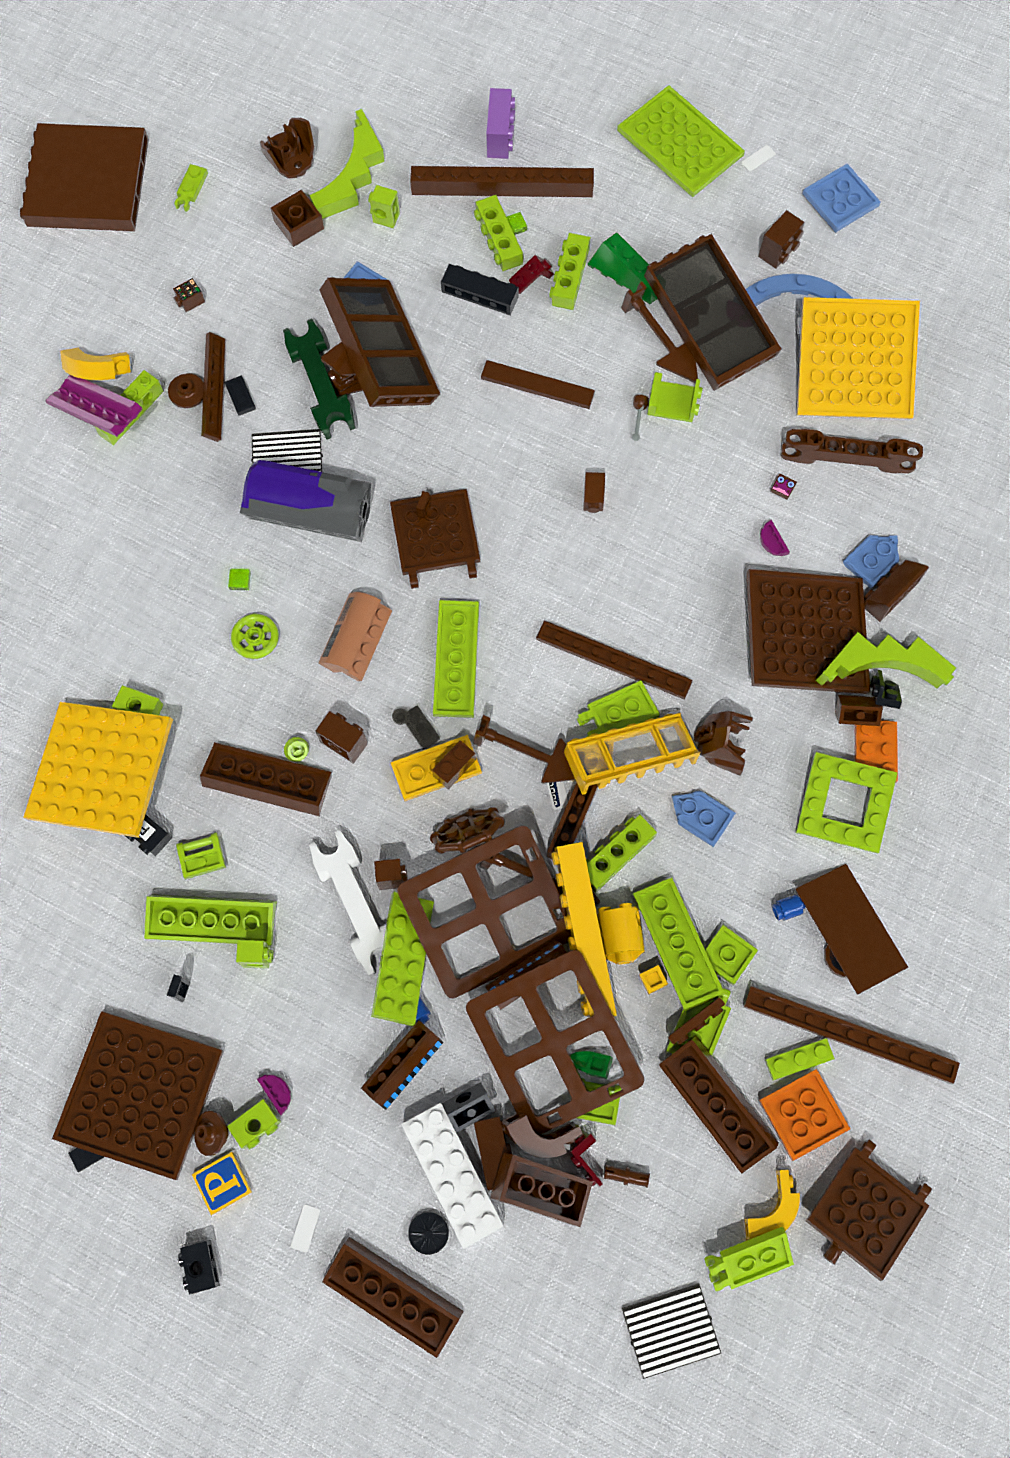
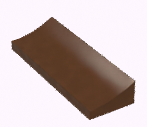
M215 742L200 774L202 787L319 817L332 778V772Z
M696 1035L659 1064L660 1068L741 1174L777 1148L779 1144L777 1139Z
M351 1237L343 1244L322 1283L436 1358L439 1356L464 1312Z

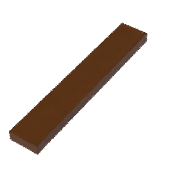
M209 332L206 334L201 436L218 442L221 440L225 338Z
M486 360L481 374L482 380L590 409L595 395V390L489 360Z

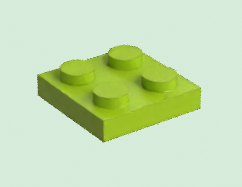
M722 925L705 951L715 973L731 985H734L758 952V949Z

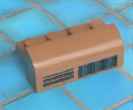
M362 592L349 593L318 664L334 673L343 672L356 681H362L392 610L381 604V600L372 595Z

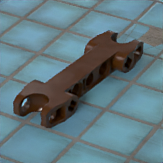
M792 429L786 433V441L781 447V457L788 461L803 464H812L818 460L878 467L880 471L885 473L909 474L915 471L916 461L923 457V446L919 443L903 439H891L885 443L824 436L818 430ZM797 435L800 437V441L793 442L790 440V436ZM794 448L796 450V453L794 455H788L785 452V449ZM915 448L918 451V455H909L907 450ZM909 461L911 467L905 468L901 463Z

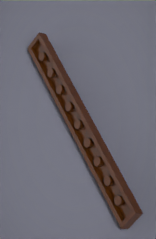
M751 986L749 988L743 1008L946 1083H955L960 1065L959 1062Z

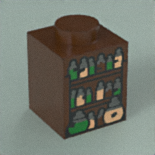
M193 278L173 288L176 295L173 297L178 307L182 306L185 312L205 302L202 291Z

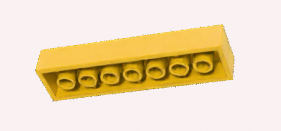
M583 842L555 847V852L551 853L553 865L558 866L559 873L555 875L558 887L562 886L563 895H560L562 908H566L567 916H564L566 929H570L571 937H568L570 950L576 949L583 953L613 1015L617 1016ZM576 980L578 992L580 995L583 994L584 1001L580 1002L582 1013L589 1018L594 1015V1011L579 981Z

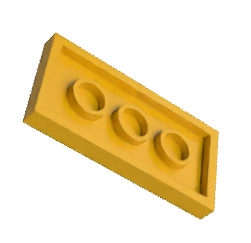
M468 735L390 762L405 802L445 787L433 777L432 769L459 740L474 752ZM477 758L455 783L482 774Z

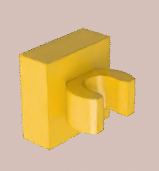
M659 965L639 974L648 995L668 985Z

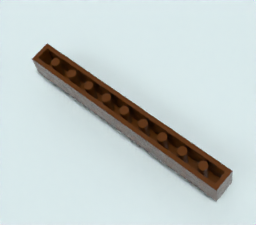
M411 166L410 183L412 195L593 198L594 168Z

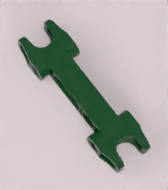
M311 318L307 320L308 332L305 335L295 337L291 334L289 328L283 329L285 345L292 363L302 360L319 403L310 409L318 428L326 440L332 438L330 426L335 421L341 420L346 422L350 430L356 429L354 413L347 395L336 396L325 366L321 361L319 353L328 349L320 329Z

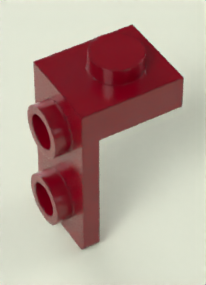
M534 255L509 279V282L519 287V294H521L540 275L550 279L554 275V272L551 270L552 265L546 258L542 259Z
M583 1134L574 1142L577 1146L570 1151L573 1155L570 1159L578 1169L581 1166L587 1172L585 1178L593 1182L592 1186L597 1184L598 1187H601L603 1185L601 1180L580 1156L597 1140L592 1134L588 1136Z

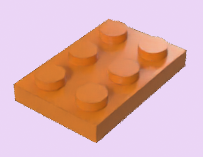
M881 721L880 726L855 725V762L897 772L896 782L898 781L897 722Z

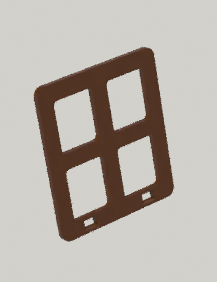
M524 825L517 826L491 839L489 842H484L400 883L397 887V893L446 996L452 999L505 974L554 940L564 945L568 943V937H571L570 929H566L564 916H567L566 908H562L559 892L530 829ZM514 845H519L533 875L532 881L495 899H490L476 870V864ZM532 847L537 859L530 861L526 850ZM461 873L476 904L475 908L433 928L417 897L418 892L452 875ZM538 896H542L556 925V930L518 950H514L500 922V915ZM559 906L563 918L556 919L553 909ZM484 924L498 951L499 958L461 978H456L441 945L470 929Z
M571 950L471 999L466 1004V1012L516 1113L519 1111L524 1113L533 1131L537 1134H543L639 1089L644 1084V1075L583 953L579 950ZM571 970L576 975L594 1011V1015L559 1031L537 987ZM516 996H521L542 1039L508 1056L505 1054L489 1022L486 1011ZM603 1031L624 1071V1076L589 1091L567 1050V1046L593 1033ZM551 1056L572 1100L542 1115H536L515 1072L543 1057ZM619 1083L622 1090L610 1095L608 1088ZM558 1112L561 1118L549 1123L547 1116Z

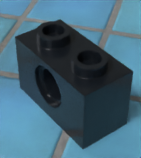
M481 1082L442 1103L456 1133L495 1112Z
M211 1240L180 1248L181 1253L178 1254L180 1267H184L183 1286L185 1291L188 1290L189 1295L220 1286ZM196 1261H199L203 1266L200 1274H196L193 1271V1265Z

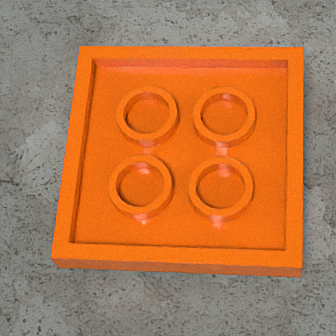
M817 1069L758 1100L791 1161L802 1157L850 1130Z

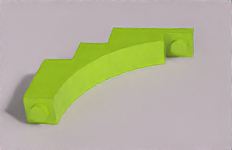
M362 109L355 111L354 144L345 168L330 184L309 195L310 201L322 215V219L358 206V197L355 190L372 183L370 167L385 162L383 149Z
M857 632L816 681L823 685L827 680L831 683L837 675L843 679L853 673L866 669L890 668L911 673L927 681L935 688H939L942 684L947 685L954 678L952 673L956 667L919 636L905 649L889 634L875 647Z

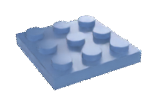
M848 163L808 186L802 193L835 233L876 209L881 203Z

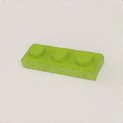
M826 1038L765 1059L772 1081L834 1060L835 1058Z

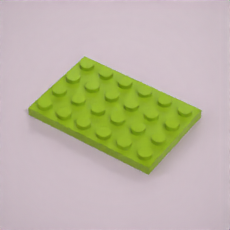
M670 85L617 126L619 133L692 197L742 158L745 153L744 149Z

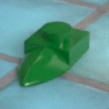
M579 1051L570 1055L578 1070L585 1072L587 1075L603 1079L608 1078L613 1061L611 1056L592 1051Z

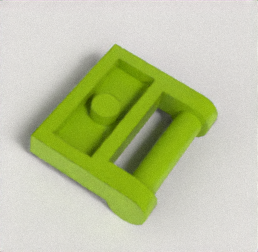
M217 832L212 833L209 837L188 843L180 842L176 844L185 880L226 868ZM213 844V849L186 856L187 851Z
M582 1078L587 1090L589 1091L595 1090L604 1085L599 1083L585 1081L584 1078ZM615 1084V1086L609 1087L610 1095L620 1091V1085ZM620 1097L577 1118L615 1126Z

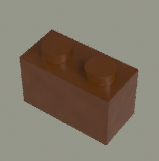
M838 695L835 715L839 724L880 726L883 706L876 705L874 697Z
M459 740L432 769L433 777L449 790L476 761V753Z
M400 859L374 861L376 884L379 890L396 889L400 883L408 880L405 864L402 865Z

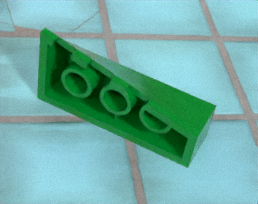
M617 232L606 239L593 255L588 266L592 269L596 268L601 271L603 276H609L616 281V284L621 287L625 286L633 293L636 292L639 283L643 282L647 288L642 300L652 304L658 299L644 276L649 264ZM660 275L656 276L665 291L666 281Z

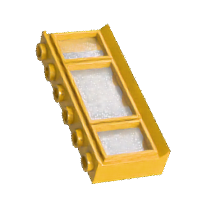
M670 713L662 718H651L643 723H632L624 728H613L605 733H594L582 739L575 738L567 742L564 751L582 795L587 793L590 785L597 784L598 788L602 789L606 787L608 780L616 779L618 784L625 782L627 775L635 773L637 778H642L646 770L654 768L656 773H660L664 770L665 765L673 763L674 768L682 766L685 759H689L692 765L696 764L701 753L696 749L681 718V713Z

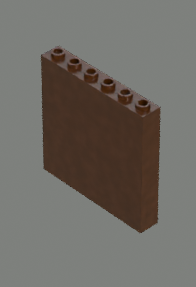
M37 123L36 131L33 133L34 145L31 146V161L28 162L29 173L25 178L26 190L23 192V207L20 208V217L24 220L26 226L135 232L149 141L145 128Z

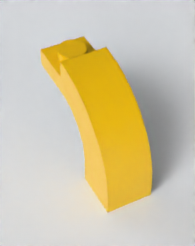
M79 347L60 350L62 369L69 375L77 378L110 380L115 379V375L131 373L129 354L127 352L94 356L84 353Z
M776 1170L778 1200L773 1211L760 1218H744L746 1241L780 1227H783L786 1231L793 1223L799 1209L800 1193L790 1192V1189L793 1188L792 1174L789 1175V1170Z

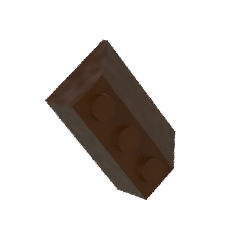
M905 560L901 565L897 563L891 569V575L888 578L884 576L878 582V588L875 591L871 589L864 597L866 600L864 603L865 610L881 622L921 581L929 567L925 564Z

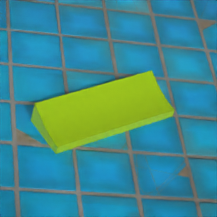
M151 894L146 896L144 939L237 944L238 940L264 941L271 946L273 944L277 901Z

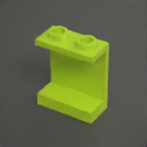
M655 372L647 415L693 422L694 415L698 416L700 404H696L697 399H701L703 389L699 387L700 379H696L695 387L663 382L661 381L662 373Z

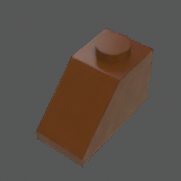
M585 472L583 511L590 513L603 511L605 473Z

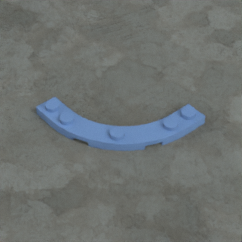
M804 274L772 276L756 282L746 289L755 306L786 292L806 296L811 294L819 298L854 299L839 286L822 278ZM734 297L733 302L740 305L736 297Z

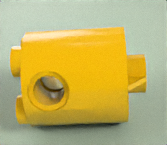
M631 903L620 904L619 908L611 909V907L598 908L597 918L605 958L618 965L633 963L645 952L639 909L636 906H632Z

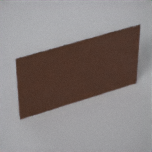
M847 864L795 888L857 995L909 968Z

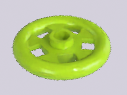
M249 614L242 617L236 622L231 632L233 648L238 654L248 659H260L269 655L275 649L279 638L276 624L269 617L262 614ZM256 622L264 624L262 629L254 626ZM246 625L249 629L243 634L240 631ZM264 633H271L270 640H265ZM253 635L259 636L256 640L252 639ZM244 639L249 644L245 648L240 644ZM262 644L263 649L258 651L254 650V646H259Z

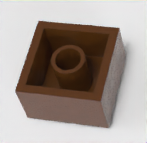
M302 189L271 207L274 222L293 247L324 229L322 215Z
M786 210L764 234L758 257L775 269L781 263L784 264L788 260L789 254L792 251L795 252L800 246L801 242L799 240L804 233L803 226L805 222Z
M329 711L315 730L319 741L354 764L367 746L364 730L355 723L351 725L346 722L347 719L340 713L336 712L334 714Z

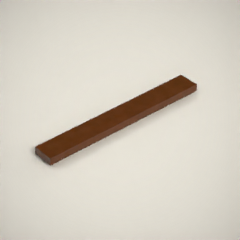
M545 620L536 637V640L634 680L642 681L646 685L684 700L693 682L689 678Z

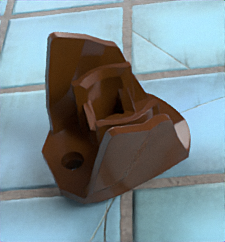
M292 117L288 125H283L284 132L273 137L268 136L266 143L262 140L260 141L261 151L264 156L286 178L303 176L307 169L312 166L314 143L310 123L304 118Z
M340 342L321 357V361L332 368L327 374L337 397L363 391L342 342Z
M732 711L719 712L708 716L694 734V741L698 743L697 750L701 752L700 755L705 757L710 764L741 776L745 765V759L741 755L745 753L746 749L735 746L729 739L730 732L738 734L742 729L749 730L750 727L740 723H751L753 717Z

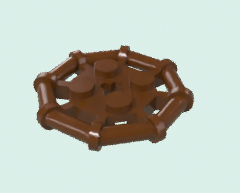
M495 807L479 810L470 808L468 812L459 816L445 819L444 824L437 831L432 832L430 841L435 845L436 852L440 854L447 851H460L464 853L468 848L482 842H489L492 839V835L504 826L505 819L499 815V811Z

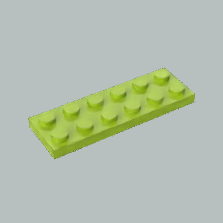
M439 600L433 717L474 718L479 617L478 601Z
M671 877L633 893L683 1010H689L723 996V988L673 878Z
M397 892L391 894L371 1017L414 1026L426 952ZM418 898L431 923L434 901Z

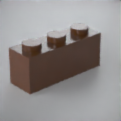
M500 1117L474 1123L487 1190H492L494 1187L503 1153L512 1154L510 1143L505 1144L504 1135L506 1132Z

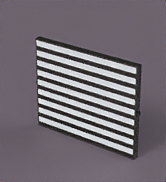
M320 429L252 434V464L261 459L323 472Z
M699 1283L622 1308L631 1338L630 1343L634 1348L643 1379L722 1354L712 1325V1317L709 1315Z

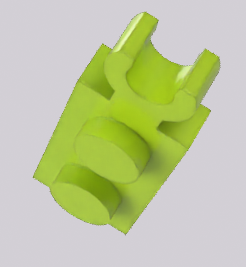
M193 164L189 165L177 191L176 209H179L180 205L184 204V210L187 212L190 209L189 202L196 201L208 175L206 168Z

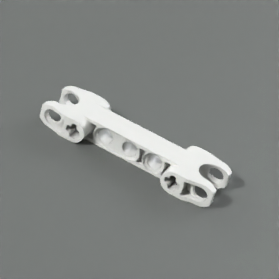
M341 830L335 832L338 840V849L333 854L324 855L319 851L315 842L309 844L312 853L313 864L322 883L332 878L359 936L350 940L349 943L356 958L371 977L375 975L372 957L383 948L386 924L380 927L377 926L351 870L361 864L352 845L346 840Z

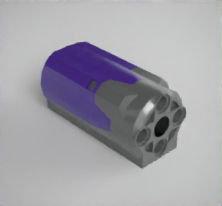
M259 459L248 470L244 483L240 513L252 520L362 542L365 526L370 514L371 483Z

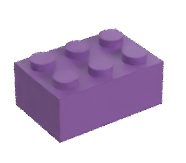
M490 88L486 132L487 158L509 159V151H513V140L510 139L514 136V125L511 124H514L515 110H513L515 109V97H512V89Z

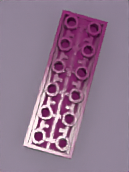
M69 375L61 387L45 400L48 405L116 437L142 411V407L136 402L72 375Z

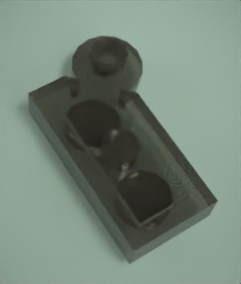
M418 705L409 711L399 708L393 712V721L398 725L406 724L422 750L440 740V737Z

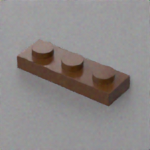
M718 997L667 1036L671 1044L676 1042L678 1045L682 1044L689 1038L687 1034L694 1029L697 1032L706 1025L704 1020L710 1016L714 1019L724 1010L721 1007L725 1005L723 1000Z

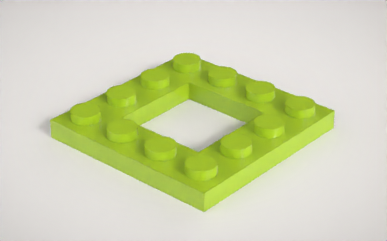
M815 752L796 833L878 854L897 772ZM831 778L871 788L862 827L822 817Z

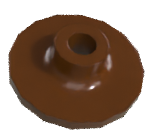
M190 373L181 374L170 382L168 396L177 407L193 408L203 400L204 382L197 375Z
M205 1111L198 1119L194 1140L201 1154L205 1156L216 1155L227 1141L228 1128L220 1113Z

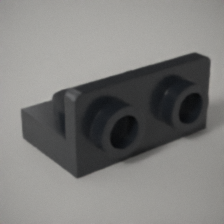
M877 670L876 676H872L870 682L875 704L900 709L902 699L899 685L893 681H884L882 670Z

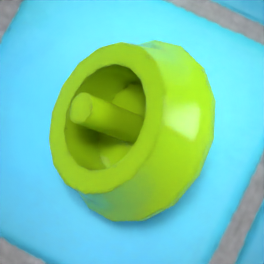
M300 737L289 739L284 746L285 756L293 762L303 760L309 752L308 743Z

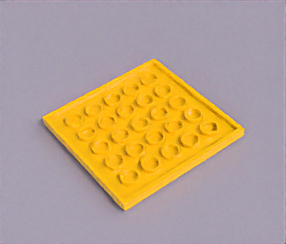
M804 297L802 299L797 416L913 419L920 301Z
M60 702L23 818L139 838L173 719L167 716Z

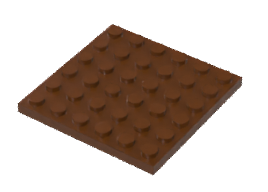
M749 569L746 572L752 686L860 694L871 692L869 669L858 671L843 679L837 675L831 683L827 680L823 685L816 681L857 632L867 639L863 578Z
M101 1011L52 1139L173 1180H178L195 1133L198 1119L202 1114L224 1051Z

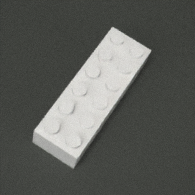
M442 1103L401 1124L463 1249L503 1227L504 1225Z

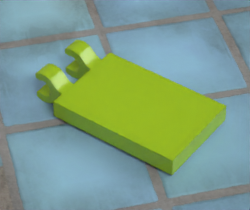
M639 681L588 704V711L579 714L576 720L580 726L594 720L598 728L587 732L586 737L594 733H605L613 728H624L632 723H643L651 718L657 719L660 714L642 681Z
M723 988L724 995L720 996V998L726 1005L731 991ZM714 1000L686 1011L682 1010L675 1030ZM725 1005L721 1008L724 1010L714 1019L710 1016L704 1020L706 1025L697 1032L694 1029L687 1034L689 1038L682 1044L678 1045L677 1042L671 1044L669 1042L666 1051L671 1054L696 1035L709 1053L713 1055L731 1008Z
M783 1227L719 1251L720 1257L709 1255L704 1258L705 1264L709 1268V1278L711 1283L713 1282L715 1291H720L726 1286H730L732 1290L794 1265L787 1234Z

